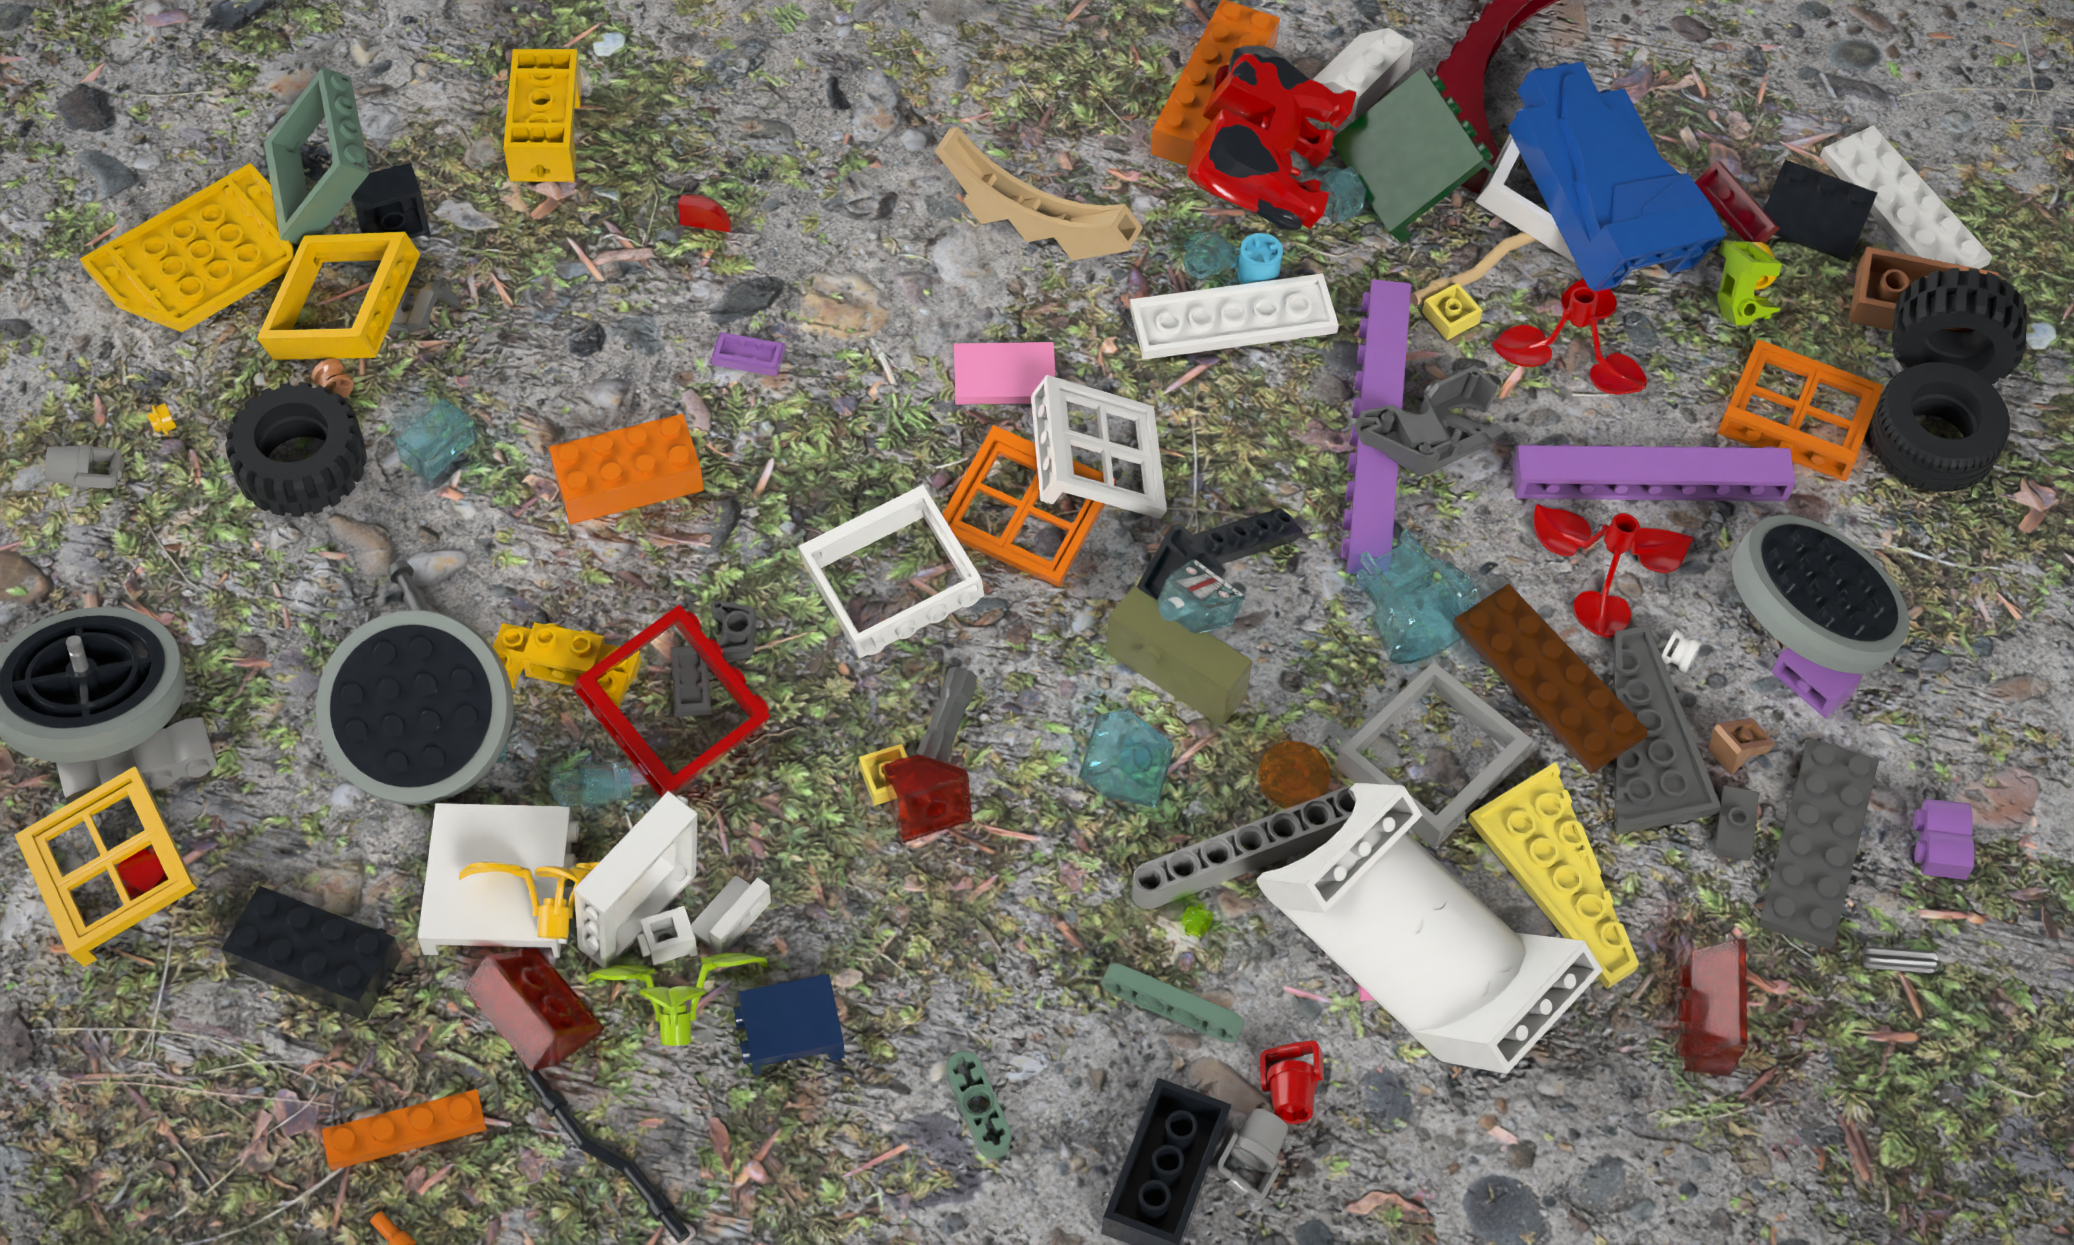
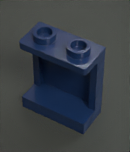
M829 974L738 991L740 1006L733 1007L737 1030L745 1028L747 1040L740 1041L743 1063H751L753 1075L761 1074L760 1067L763 1065L828 1053L830 1062L845 1059L844 1041Z

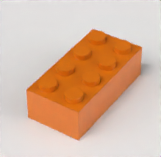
M683 413L548 446L553 472L569 525L704 491L701 466Z

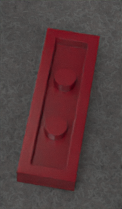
M1716 160L1695 181V184L1744 241L1762 242L1765 244L1780 229L1722 162Z

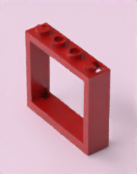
M680 604L579 676L573 686L575 693L660 798L668 791L674 795L763 728L770 718L769 708L763 698L758 694H752L745 685L746 679L737 667H731L722 657L724 653L720 645L713 638L708 639L700 629L701 624L698 618L691 611L688 610L686 612ZM673 625L676 626L749 716L747 721L675 775L669 772L597 682Z

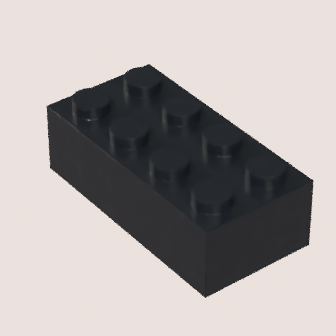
M258 886L221 948L231 970L367 1021L402 958L394 936L262 886Z
M1157 1078L1104 1213L1101 1234L1130 1245H1182L1210 1172L1211 1163L1217 1153L1228 1124L1232 1104Z

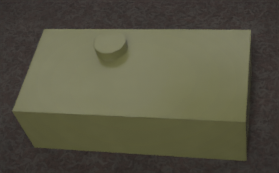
M1135 586L1109 614L1106 653L1222 727L1245 700L1252 667V660Z

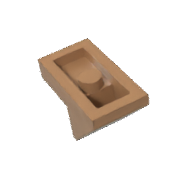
M1753 718L1718 723L1713 728L1708 750L1722 767L1732 775L1749 757L1767 754L1776 743Z

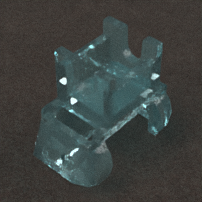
M1405 530L1401 532L1400 536L1403 544L1374 560L1368 551L1362 553L1360 562L1370 575L1363 568L1357 572L1356 582L1376 605L1373 626L1377 630L1389 661L1395 664H1411L1426 660L1458 642L1463 636L1453 627L1454 618L1473 607L1478 594L1475 584L1464 571L1454 567L1450 561L1445 564L1440 558L1433 561L1410 532ZM1435 570L1442 576L1439 585L1432 581Z

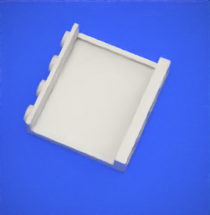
M435 803L418 931V941L423 955H438L440 945L551 947L554 958H560L561 944H567L568 939L537 937L538 917L532 916L533 906L524 878L506 872H486L472 874L459 880V873L470 864L484 861L503 862L528 868L532 874L539 904L542 906L544 898H555L558 878L538 877L535 875V869L544 866H559L567 869L575 868L576 858L575 854H571L572 843H578L579 822L573 821L570 806ZM566 879L563 899H566L568 904L572 888L567 887L568 879Z

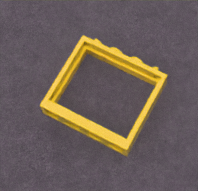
M406 232L304 236L258 334L257 340L273 360L376 358L419 259L420 252ZM381 260L352 328L293 330L323 262Z

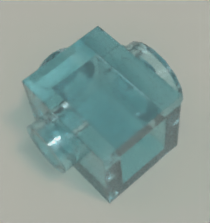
M1333 167L1320 180L1321 190L1329 193L1325 212L1332 224L1362 215L1366 189L1353 167L1346 169Z

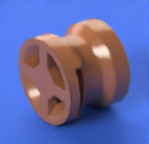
M333 358L322 361L312 370L311 376L314 383L330 389L331 395L335 392L345 398L354 387L352 378L345 373V366L339 359Z

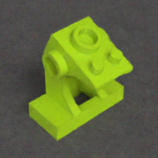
M1722 240L1719 253L1726 258L1717 294L1721 315L1736 326L1749 325L1755 319L1761 317L1763 319H1770L1771 314L1780 311L1781 308L1772 304L1765 296H1754L1755 286L1763 275L1779 276L1782 263L1752 242Z

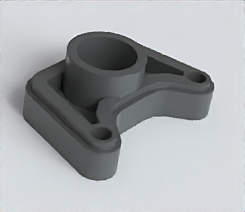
M719 600L714 601L711 604L712 616L723 624L721 638L717 641L724 653L722 657L726 661L751 657L755 651L757 623L755 609L746 605Z

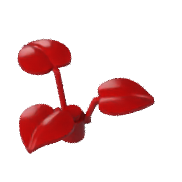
M1584 278L1575 282L1562 294L1560 303L1564 311L1562 318L1550 337L1545 339V334L1534 326L1518 325L1507 329L1498 339L1492 341L1493 349L1506 361L1522 367H1536L1545 364L1552 358V350L1548 345L1554 343L1567 320H1570L1571 324L1576 327H1586L1590 324L1595 358L1599 363L1590 369L1589 376L1593 385L1602 392L1615 395L1639 392L1646 389L1647 386L1646 375L1632 358L1620 353H1612L1606 359L1603 358L1600 349L1597 321L1611 316L1616 310L1617 301L1610 289L1595 292L1593 289L1588 288Z
M1537 504L1533 514V527L1539 542L1547 550L1557 555L1573 556L1579 547L1587 549L1605 536L1606 548L1614 556L1602 589V594L1591 590L1584 591L1576 597L1573 603V613L1578 622L1595 635H1601L1604 638H1612L1616 631L1625 630L1631 619V610L1627 601L1618 596H1608L1621 554L1630 550L1632 555H1638L1640 564L1646 569L1657 573H1670L1680 567L1693 540L1692 536L1674 531L1640 528L1637 519L1626 513L1615 515L1610 526L1604 524L1602 529L1592 537L1589 523L1583 517L1573 512L1547 508Z

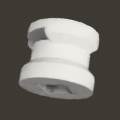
M1676 629L1664 649L1662 659L1665 664L1673 663L1677 665L1679 671L1686 674L1702 642L1697 639L1689 640L1684 637L1683 632ZM1677 639H1679L1680 641L1676 646L1672 656L1669 657V654L1671 653Z

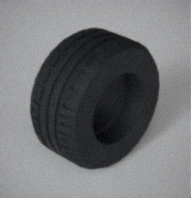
M1929 362L1908 367L1889 381L1872 416L1870 438L1873 449L1880 461L1893 475L1903 482L1916 488L1933 492L1958 491L1979 483L1990 473L2008 439L2010 417L2002 397L1988 380L1960 365L1945 362ZM1933 415L1943 418L1955 425L1964 438L1945 439L1935 436L1925 430L1914 416Z

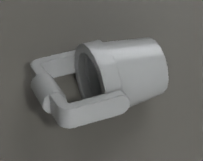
M81 444L80 446L48 447L46 452L45 480L78 486L80 489H90V487L114 488L117 485V481L122 477L125 463L121 459V451L118 449L98 448L89 444ZM93 460L110 462L108 475L93 474Z
M1254 1109L1238 1133L1232 1130L1226 1135L1211 1163L1212 1171L1223 1179L1225 1185L1240 1196L1245 1195L1252 1200H1263L1280 1172L1281 1165L1277 1163V1157L1289 1126L1281 1118L1266 1110ZM1229 1153L1247 1166L1266 1173L1257 1190L1236 1172L1228 1170L1223 1166Z

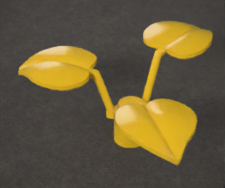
M477 862L466 866L459 873V880L472 874L486 872H506L524 878L533 906L532 916L538 917L537 937L568 939L569 919L573 918L575 906L574 889L600 862L575 864V868L571 869L559 866L536 868L535 875L538 877L558 878L555 898H544L542 906L539 904L532 874L528 868L503 862ZM566 879H571L575 881V885L567 904V900L563 899L564 884Z

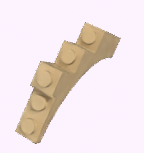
M959 127L949 129L935 149V153L967 192L963 202L980 224L1009 219L1026 242L1054 237L1072 261L1129 251L1143 229L1126 204L1107 206L1083 204L1056 197L1023 182L988 158L970 141Z

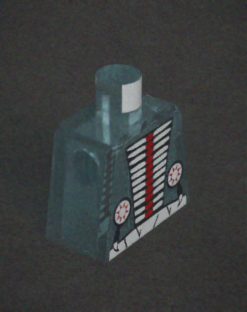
M1193 559L1168 577L1158 599L1157 606L1162 618L1166 621L1175 620L1190 632L1201 633L1232 626L1245 596Z

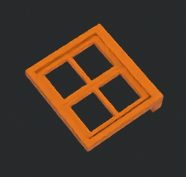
M1757 339L1717 434L1754 448L1768 446L1790 448L1792 462L1846 482L1859 454V449L1884 385ZM1765 362L1807 378L1798 401L1756 386ZM1819 382L1861 398L1852 421L1810 406ZM1753 394L1793 409L1794 412L1788 426L1746 411L1751 395ZM1805 415L1847 429L1848 432L1843 445L1839 446L1799 431Z
M993 425L942 516L958 542L1060 587L1105 504L1086 499L1073 524L1034 507L1040 496L1035 443ZM998 455L1037 472L1021 501L982 484ZM1072 460L1074 475L1104 483L1102 472ZM977 492L1017 508L1000 538L961 521ZM1029 514L1068 531L1052 562L1013 545Z

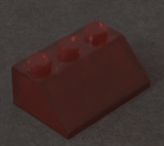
M1735 939L1691 951L1686 964H1681L1679 967L1678 986L1684 987V999L1681 998L1679 1002L1678 1020L1684 1022V1033H1681L1679 1037L1678 1054L1684 1057V1071L1731 1076L1748 1045L1746 939Z
M538 948L486 956L464 988L474 1001L475 1006L486 1015L495 1026L497 1033L509 1043L519 1055L520 1061L531 1071L557 1066L601 1034L605 1028Z

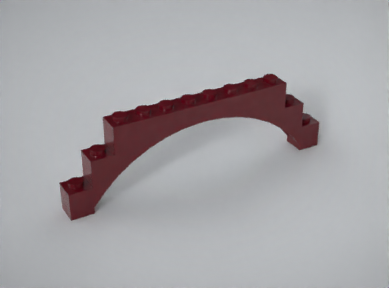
M1494 0L1493 2H1487L1480 19L1471 22L1464 39L1456 41L1448 59L1443 58L1436 68L1435 73L1447 87L1443 93L1447 98L1452 96L1462 109V112L1458 114L1461 120L1467 119L1475 128L1478 134L1474 139L1478 144L1483 142L1493 155V158L1489 160L1492 166H1494L1500 151L1492 137L1484 107L1483 85L1488 66L1501 44L1519 25L1535 13L1560 0ZM1483 167L1461 184V186L1479 194L1490 172Z

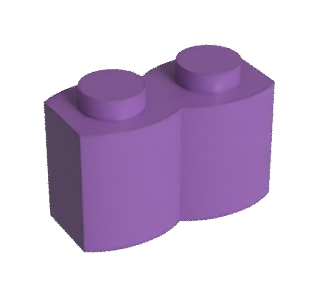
M1925 799L1921 809H1916L1913 817L1914 831H1919L1920 839L1915 846V862L1920 863L1922 875L1967 880L1974 867L1972 809L1970 803Z

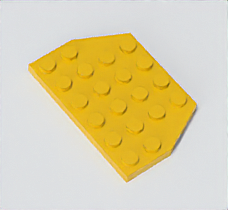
M249 163L80 258L83 268L117 308L176 331L184 332L286 273L295 254L293 243L289 242V240L280 239L271 185Z

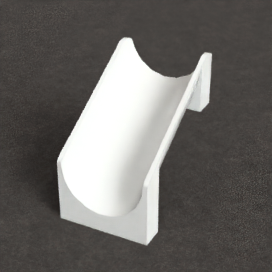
M1355 783L1348 790L1355 801L1352 815L1343 827L1324 845L1306 857L1283 868L1263 872L1257 878L1258 886L1276 907L1291 919L1438 1060L1508 1074L1597 978L1603 969L1585 941L1513 932L1406 832L1422 816V813L1404 786Z

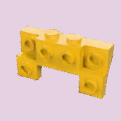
M534 622L532 629L502 623L495 643L492 646L505 666L512 689H515L523 669L526 677L574 686L579 676L620 648L619 646L605 644L604 636L589 630L580 632L565 629L554 623L541 624ZM640 651L633 654L597 681L619 710L629 686L636 679L641 664Z

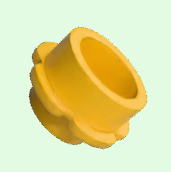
M166 403L151 406L153 412L147 414L155 432L163 431L168 436V431L177 428Z

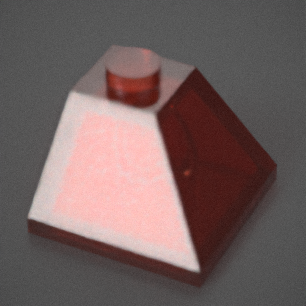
M920 754L900 758L883 765L887 793L903 843L972 821L969 777L966 769Z

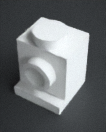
M684 906L640 919L643 934L637 935L638 944L642 956L650 955L653 965L690 954V957L698 955L695 936Z

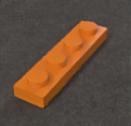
M475 1089L322 1129L328 1166L332 1171L485 1131L487 1128L478 1090Z

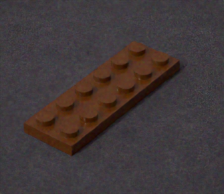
M1509 583L1454 618L1453 627L1590 775L1647 737L1648 729Z

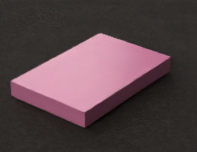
M1054 342L954 343L955 405L1031 404V395L1046 375L1055 377Z

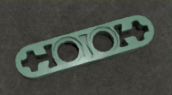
M1109 964L1101 980L1102 987L1114 996L1227 1043L1236 1042L1245 1025L1242 1017L1229 1009L1121 964Z

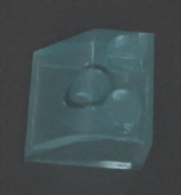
M1129 708L1096 716L1078 777L1102 796L1155 808L1158 807L1175 745Z

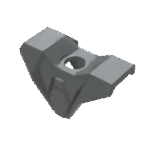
M412 274L388 330L408 332V335L427 336L430 327V314L436 301L459 308L461 302L442 279L429 283L423 282ZM414 296V303L411 309L405 312L408 299Z

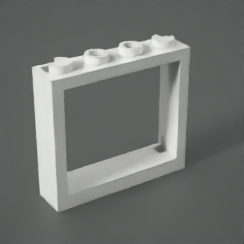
M1509 134L1493 166L1496 172L1493 174L1489 173L1475 202L1574 263L1575 260L1552 215L1503 185L1520 153L1511 134Z
M924 485L798 546L805 568L859 659L866 655L877 654L886 645L898 639L909 638L918 629L930 623H938L944 620L948 614L962 607H970L980 598L984 597L980 575ZM924 517L963 581L859 633L821 568Z
M669 791L574 889L578 949L603 969L611 967L637 939V935L643 933L640 919L660 914L696 876L698 814L688 806L687 799L683 797L677 798Z

